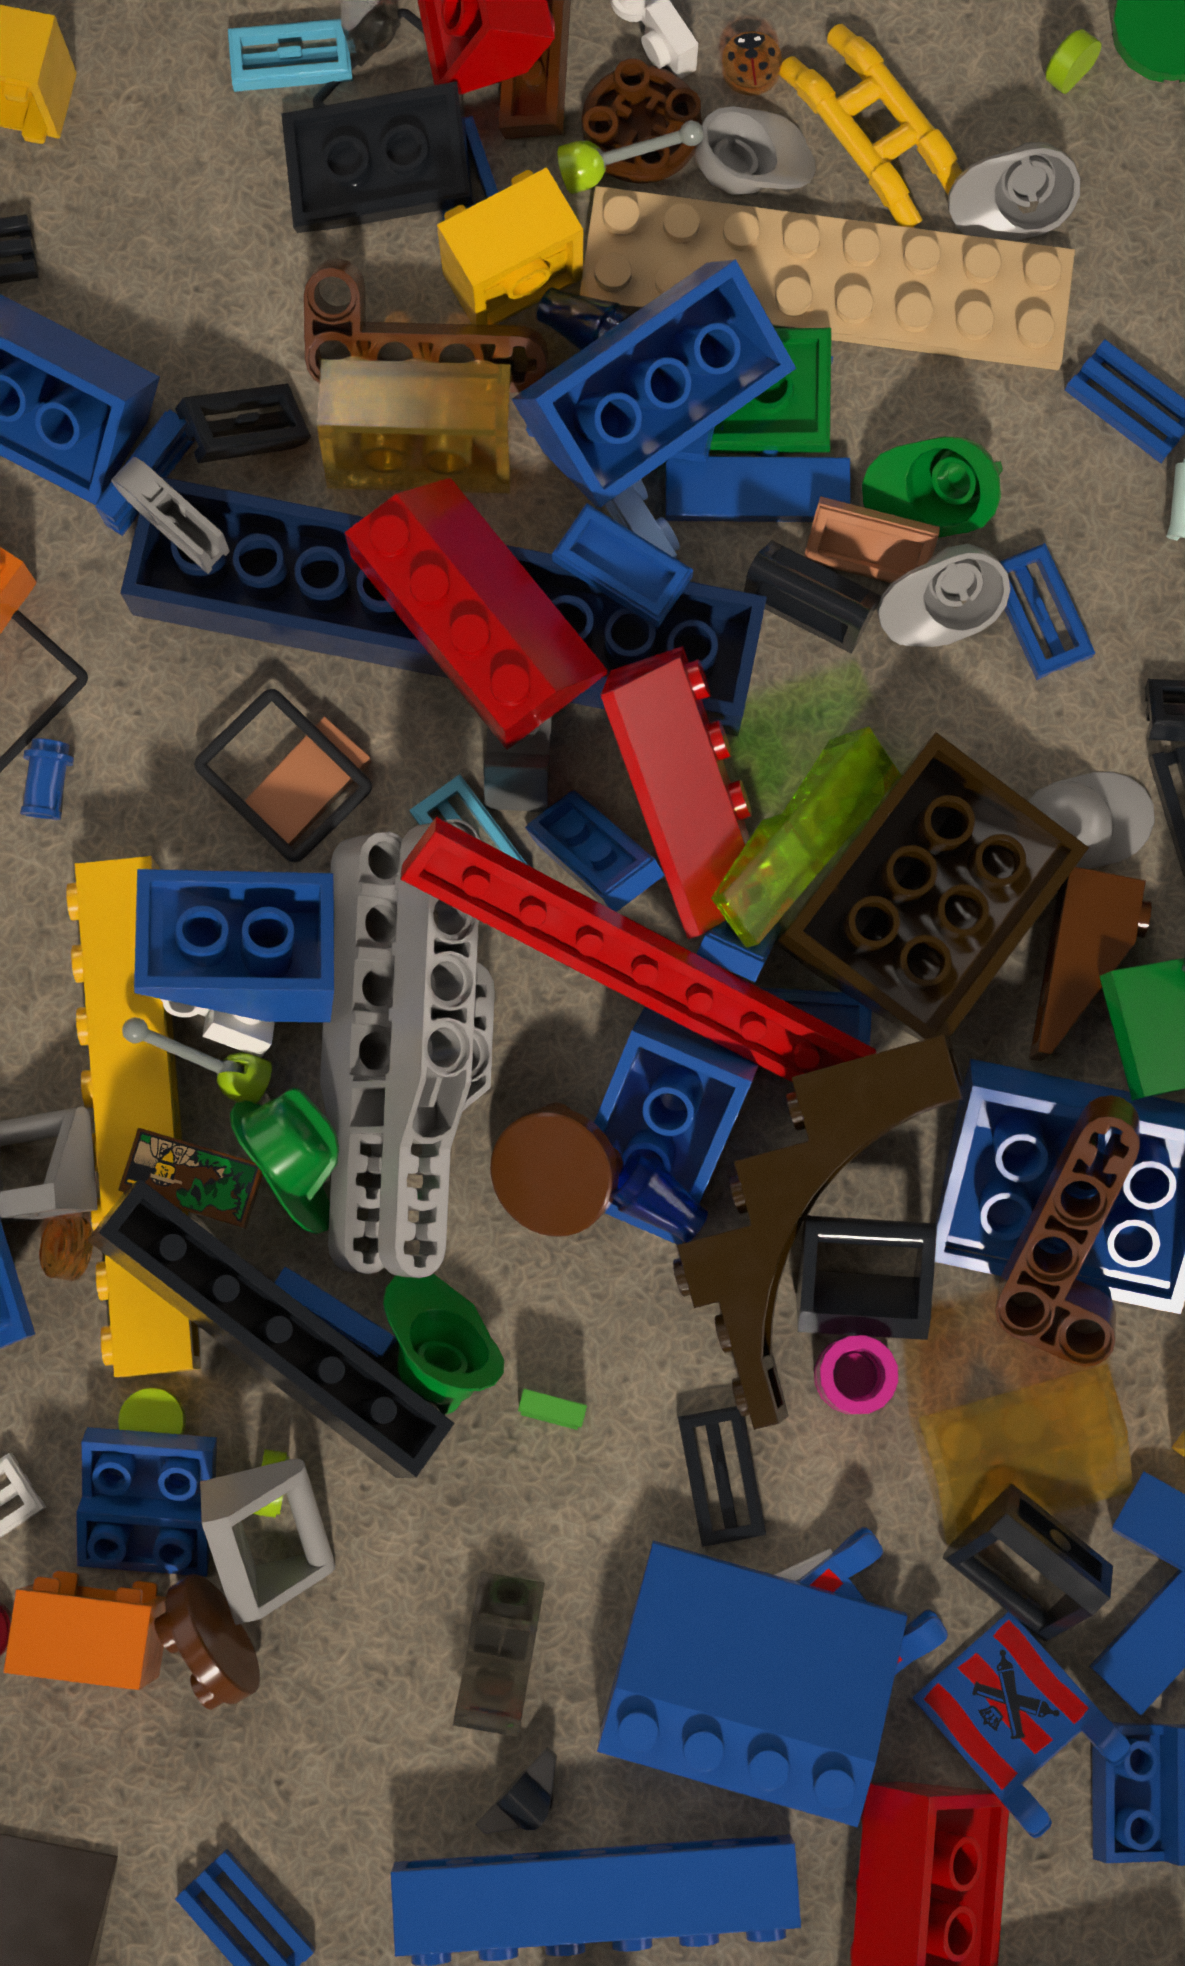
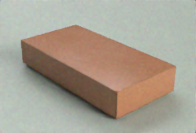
M820 496L804 557L823 566L893 583L908 571L928 563L929 559L933 556L940 527Z
M325 716L316 725L361 771L372 762L371 758ZM306 735L248 796L245 802L292 846L353 780Z

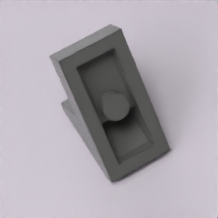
M552 716L508 750L505 749L493 732L487 728V752L484 760V797L486 809L544 812L547 810Z

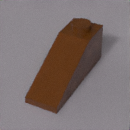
M1075 867L1059 888L1029 1059L1042 1061L1051 1055L1101 989L1102 985L1099 976L1116 969L1135 944L1136 937H1145L1152 911V902L1143 899L1146 880Z

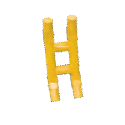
M835 25L828 33L827 42L845 58L846 64L862 79L860 83L837 98L835 96L836 92L818 72L814 69H809L795 56H790L782 62L779 74L797 91V95L808 104L812 111L818 114L867 176L869 184L879 196L884 207L889 209L897 225L913 228L923 219L908 194L910 191L890 162L916 145L917 151L926 161L932 174H936L947 195H949V191L956 178L963 171L957 163L958 158L947 139L939 129L933 127L885 66L884 59L878 51L862 36H856L845 25ZM880 99L900 126L873 144L852 117Z

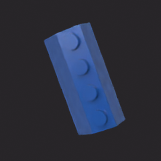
M733 259L704 264L511 400L543 453L596 507L601 508L794 371L796 367L737 260Z
M0 294V456L96 505L95 503L110 485L111 479L118 473L148 422L160 376Z

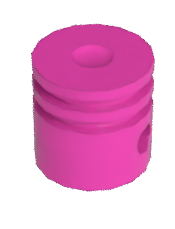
M866 1335L843 1337L830 1343L819 1354L814 1368V1382L821 1399L832 1409L845 1414H870L884 1407L893 1397L898 1384V1365L892 1352L879 1340Z

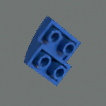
M87 1427L81 1441L82 1498L76 1511L77 1566L181 1575L198 1574L207 1577L210 1547L201 1523L200 1481L216 1478L217 1437Z
M1112 1722L1126 1737L1132 1752L1126 1760L1114 1767L1105 1760L1092 1744L1093 1859L1103 1863L1165 1861L1177 1866H1185V1724Z

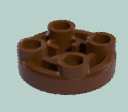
M636 58L626 59L616 66L615 71L603 77L587 96L582 111L583 141H590L599 146L603 152H607L679 131L681 126L687 121L698 122L699 120L701 125V101L698 94L691 90L674 73L663 68L659 69L656 66L647 65L642 60ZM684 143L676 144L606 165L605 172L619 180L630 183L645 184L658 182L680 171L693 157L696 147L687 146Z
M555 1102L525 1113L501 1133L492 1152L490 1170L495 1193L504 1209L514 1220L533 1232L561 1237L573 1235L587 1229L607 1211L616 1195L624 1162L619 1151L612 1147L606 1135L594 1122L584 1115L571 1110L565 1104Z
M191 1574L172 1585L166 1595V1612L154 1620L155 1630L163 1646L172 1654L180 1652L185 1663L193 1673L190 1676V1682L199 1702L206 1709L212 1710L222 1703L237 1704L255 1693L260 1685V1670L257 1656L242 1624L235 1625L227 1598L214 1584L198 1574Z

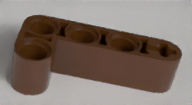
M338 258L327 260L320 264L305 286V362L312 378L323 386L357 389L520 393L545 376L548 360L547 344L541 334L532 328L516 325L366 322V292L363 275L351 262ZM333 276L346 282L350 288V302L342 306H334L324 301L319 290V284L322 279ZM329 340L342 342L351 352V364L342 368L331 367L321 357V344ZM389 342L403 343L412 352L414 362L406 369L398 370L391 368L382 358L381 347ZM450 344H463L471 349L476 362L468 370H452L443 360V349ZM486 344L495 345L492 358L511 357L513 348L515 346L525 347L526 357L536 359L528 361L526 371L524 372L515 371L514 362L510 359H495L492 373L483 371L487 357Z
M1113 1095L1098 1097L1089 1102L1082 1111L1001 1274L996 1299V1319L1006 1333L1065 1361L1083 1367L1095 1366L1105 1361L1113 1352L1116 1338V1312L1109 1296L1099 1289L1075 1278L1137 1158L1140 1148L1138 1113L1131 1103L1121 1097ZM1110 1127L1120 1129V1134H1113L1109 1138L1104 1148L1103 1159L1098 1157V1134L1105 1135ZM1085 1181L1095 1186L1098 1192L1090 1198L1078 1199L1069 1195L1064 1188L1072 1182ZM1046 1237H1057L1067 1242L1070 1247L1062 1253L1053 1254L1041 1249L1037 1243ZM1018 1292H1029L1038 1296L1042 1302L1034 1307H1023L1013 1302L1011 1296ZM1080 1319H1089L1097 1322L1102 1328L1095 1333L1084 1334L1073 1329L1071 1324Z

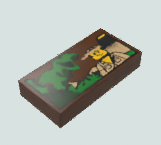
M138 1128L118 1190L124 1192L129 1186L141 1179L178 1209L246 1229L263 1174L253 1161Z

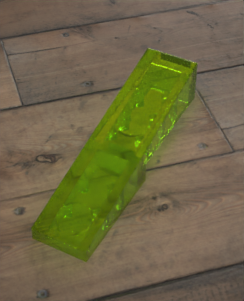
M869 726L828 741L784 811L760 822L711 897L746 948L758 945L901 776Z

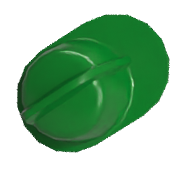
M943 436L899 445L881 453L867 468L862 483L863 505L868 509L940 527L938 538L969 533L984 527L996 514L1001 498L999 475L1003 471L1001 461H994L992 455L981 444L964 437Z
M298 1088L289 1089L281 1096L272 1099L264 1105L255 1104L247 1100L234 1104L230 1112L233 1132L239 1144L261 1170L281 1205L290 1217L304 1230L316 1235L327 1231L329 1228L330 1202L322 1185L337 1166L339 1156L337 1134L328 1118Z
M435 1274L422 1278L396 1275L385 1288L383 1306L387 1320L400 1344L397 1370L402 1383L424 1400L434 1403L444 1415L456 1411L461 1402L468 1399L474 1391H481L494 1386L504 1373V1358L497 1344L491 1338L475 1305Z

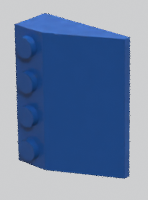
M970 1058L964 1080L967 1099L960 1100L958 1104L936 1216L935 1262L1001 1276L1082 1111L1094 1099L1113 1095L1125 1099L1137 1111L1140 1122V1148L1137 1158L1075 1279L1099 1289L1112 1300L1181 1314L1185 1301V1103L1157 1097L1132 1101L1128 1091ZM1110 1127L1105 1135L1098 1134V1157L1103 1159L1104 1148L1109 1138L1113 1134H1120V1129ZM1075 1181L1064 1188L1069 1195L1078 1199L1090 1198L1098 1192L1095 1186L1085 1181ZM1046 1237L1037 1243L1041 1249L1053 1254L1062 1253L1070 1247L1067 1242L1057 1237ZM945 1246L954 1247V1248L963 1249V1250L972 1251V1252L981 1253V1254H986V1255L995 1256V1257H999V1258H994V1257H989V1256H985V1255L970 1253V1252H966V1251L951 1249V1248H947V1247H945Z
M653 1540L600 1728L597 1752L858 1827L877 1761L908 1617L907 1613Z

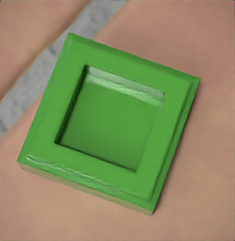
M523 1389L518 1411L521 1412L520 1415L578 1430V1427H582L587 1405Z

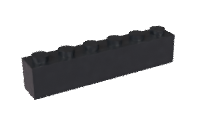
M141 1179L124 1191L87 1239L88 1242L395 1478H417L455 1424Z

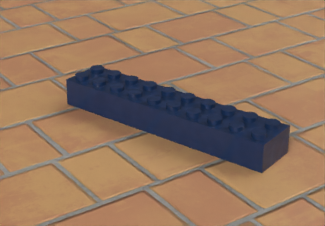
M161 477L223 533L230 552L226 556L223 554L212 566V571L207 574L139 513L120 592L133 616L448 678L352 559L345 531L363 519V516ZM506 545L607 669V674L570 703L605 710L600 695L611 670L683 646L688 662L699 660L704 670L711 696L702 699L709 722L720 720L726 734L739 735L767 599L766 596L689 581L658 628L552 561V554Z

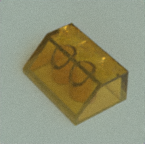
M356 356L346 357L341 360L321 359L317 429L327 489L406 491L451 477L462 492L510 494L511 365L494 364L485 360H473L467 363H438L421 358L407 359L403 362L369 361Z
M1108 1364L1085 1367L910 1417L947 1545L951 1544L1010 1483L1014 1484L1050 1515L1133 1491L1128 1431Z

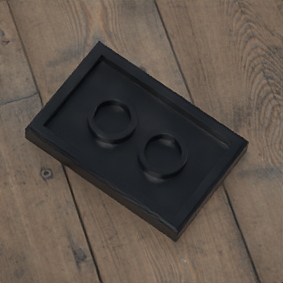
M457 81L281 113L293 228L297 233L339 229L452 209L458 205H474L462 93Z

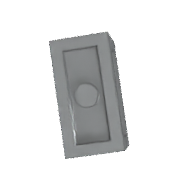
M80 1106L0 1121V1147L58 1137L45 1181L42 1185L3 1191L0 1151V1220L2 1225L98 1210L91 1118L85 1107Z
M290 1459L200 1481L201 1523L235 1625L265 1617L335 1570V1561L303 1460ZM286 1493L305 1554L256 1566L241 1521Z

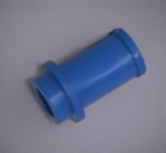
M36 738L32 739L31 749L24 750L23 758L29 761L24 801L20 814L28 817L61 820L62 812L60 810L66 767L73 766L74 758L69 756V744L57 740Z

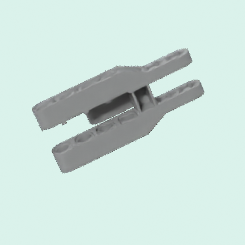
M460 819L444 820L480 840L476 830L468 822ZM431 823L413 827L406 833L403 839L398 834L390 831L347 838L338 844L333 851L330 873H333L334 997L330 1023L323 1022L320 1085L326 1115L336 1131L339 1144L338 1163L331 1172L328 1233L329 1255L336 1266L350 1273L371 1274L385 1268L393 1275L422 1278L430 1276L438 1270L446 1252L451 1146L462 1112L491 1088L495 989L494 981L489 971L477 962L479 920L400 880L403 862ZM369 852L374 859V873H372L369 867ZM434 907L438 912V926L434 921ZM366 915H368L371 921V936L366 931ZM364 977L368 980L372 989L371 997L368 1001L365 999L362 991ZM363 1039L370 1046L372 1053L370 1061L366 1066L362 1063L359 1056V1047ZM360 1144H371V1155L365 1156L360 1154ZM412 1144H422L421 1156L411 1154ZM365 1172L372 1174V1186H357V1173ZM408 1174L422 1175V1188L408 1187ZM357 1209H369L368 1219H357ZM408 1211H419V1221L414 1223L408 1221ZM354 1238H369L371 1244L369 1251H353ZM405 1241H419V1254H404Z

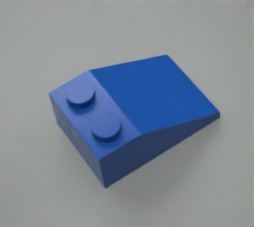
M137 869L134 993L265 1022L330 1023L334 997L333 873Z
M645 1006L630 1033L594 1123L603 1131L612 1147L619 1151L624 1162L623 1172L619 1177L617 1192L614 1198L675 1223L676 1226L615 1199L605 1214L677 1245L682 1244L759 1065Z

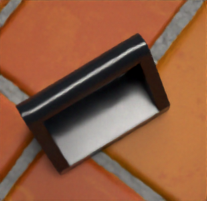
M773 540L756 554L748 570L744 592L767 597L765 610L851 654L881 599V595Z
M805 1215L796 1288L797 1332L928 1340L936 1252V1223ZM818 1242L918 1248L914 1277L816 1271Z
M1012 1483L949 1545L943 1554V1559L1043 1641H1047L1093 1616L1111 1598L1113 1565ZM997 1540H1001L1066 1594L1048 1611L980 1556L978 1552Z

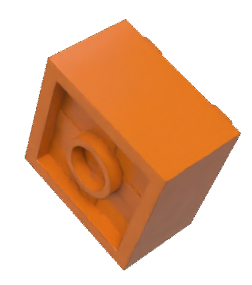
M59 1570L53 1573L52 1578L40 1576L34 1579L33 1584L16 1589L3 1673L140 1690L159 1678L164 1646L156 1633L154 1620L166 1612V1597L157 1596V1583L138 1580L133 1583L132 1588L120 1587L117 1591L78 1586L79 1575L76 1572Z

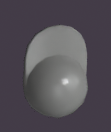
M735 106L718 108L706 116L702 124L704 131L703 139L698 145H695L697 165L712 186L731 195L756 193L762 188H801L813 179L816 171L815 159L806 143V139L799 128L784 116Z
M1026 142L1011 151L984 158L963 171L956 178L949 191L948 210L956 227L964 235L1008 241H1018L1042 235L1060 226L1073 212L1080 197V176L1074 161L1065 152L1047 142ZM1030 202H1039L1036 211L1023 214L1017 206L1031 207Z
M971 544L947 547L930 558L928 563L908 571L888 587L883 593L877 608L880 625L891 640L905 646L936 647L949 645L974 635L995 622L1007 606L1011 590L1008 572L1000 561L987 549Z
M1111 771L1092 772L1053 782L1037 790L1028 800V802L1089 847L1075 866L1085 869L1117 863L1137 853L1148 841L1155 823L1154 804L1146 789L1130 777Z

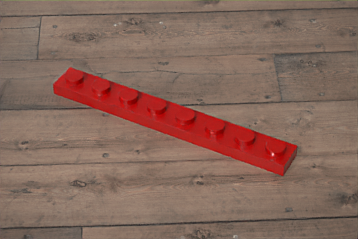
M435 817L402 864L400 880L792 1082L791 1077L876 1053V1049L438 817Z

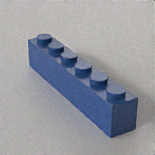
M790 1834L394 1862L391 1870L395 1957L411 1956V1963L418 1966L448 1963L452 1960L451 1953L478 1951V1958L483 1961L509 1960L519 1956L518 1948L545 1946V1953L549 1956H571L584 1953L586 1951L585 1943L612 1941V1949L615 1951H640L653 1946L652 1938L679 1937V1944L681 1946L701 1947L719 1943V1934L746 1932V1940L771 1942L785 1939L786 1929L801 1928L795 1843Z

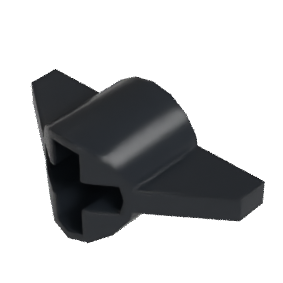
M547 1747L515 1779L475 1825L484 1834L519 1828L523 1830H536L542 1826L553 1805L557 1755Z

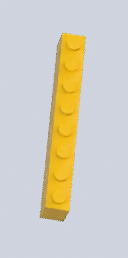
M152 856L75 863L76 882L67 883L66 887L70 919L72 921L79 920L81 944L72 945L71 963L75 982H84L86 1007L77 1008L76 1027L80 1045H89L90 1070H83L81 1072V1092L85 1108L94 1109L95 1133H92L94 1168L95 1172L99 1174L100 1197H97L98 1210L91 1211L93 1231L124 1193L118 1189L138 1128L182 1140L175 1054L145 1041L131 1043L122 1034V1027L125 1021L138 1017L146 1022L148 1029L174 1040L172 1014L165 1010L163 1002L159 998L134 993L137 869L160 870L159 865ZM181 1210L183 1213H185V1214L188 1216V1212H187V1211ZM105 1255V1261L97 1262V1293L100 1301L108 1300L110 1326L101 1328V1352L105 1366L113 1365L114 1377L126 1378L201 1370L198 1325L107 1255Z

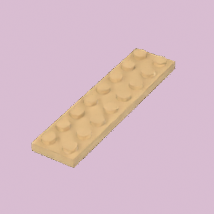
M595 186L579 295V307L634 314L704 264L736 259L774 329L831 328L832 340L1059 370L1063 358L1075 249Z

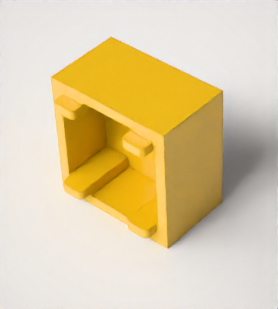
M0 5V127L22 131V136L27 142L43 144L46 136L60 139L77 72L55 15Z
M547 167L534 174L531 170H526L511 179L510 187L467 209L464 205H458L445 212V220L437 224L443 275L471 324L496 325L582 280L583 228Z

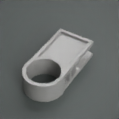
M133 457L111 479L119 493L141 515L207 574L212 571V566L223 554L226 556L230 552L223 533L137 457Z

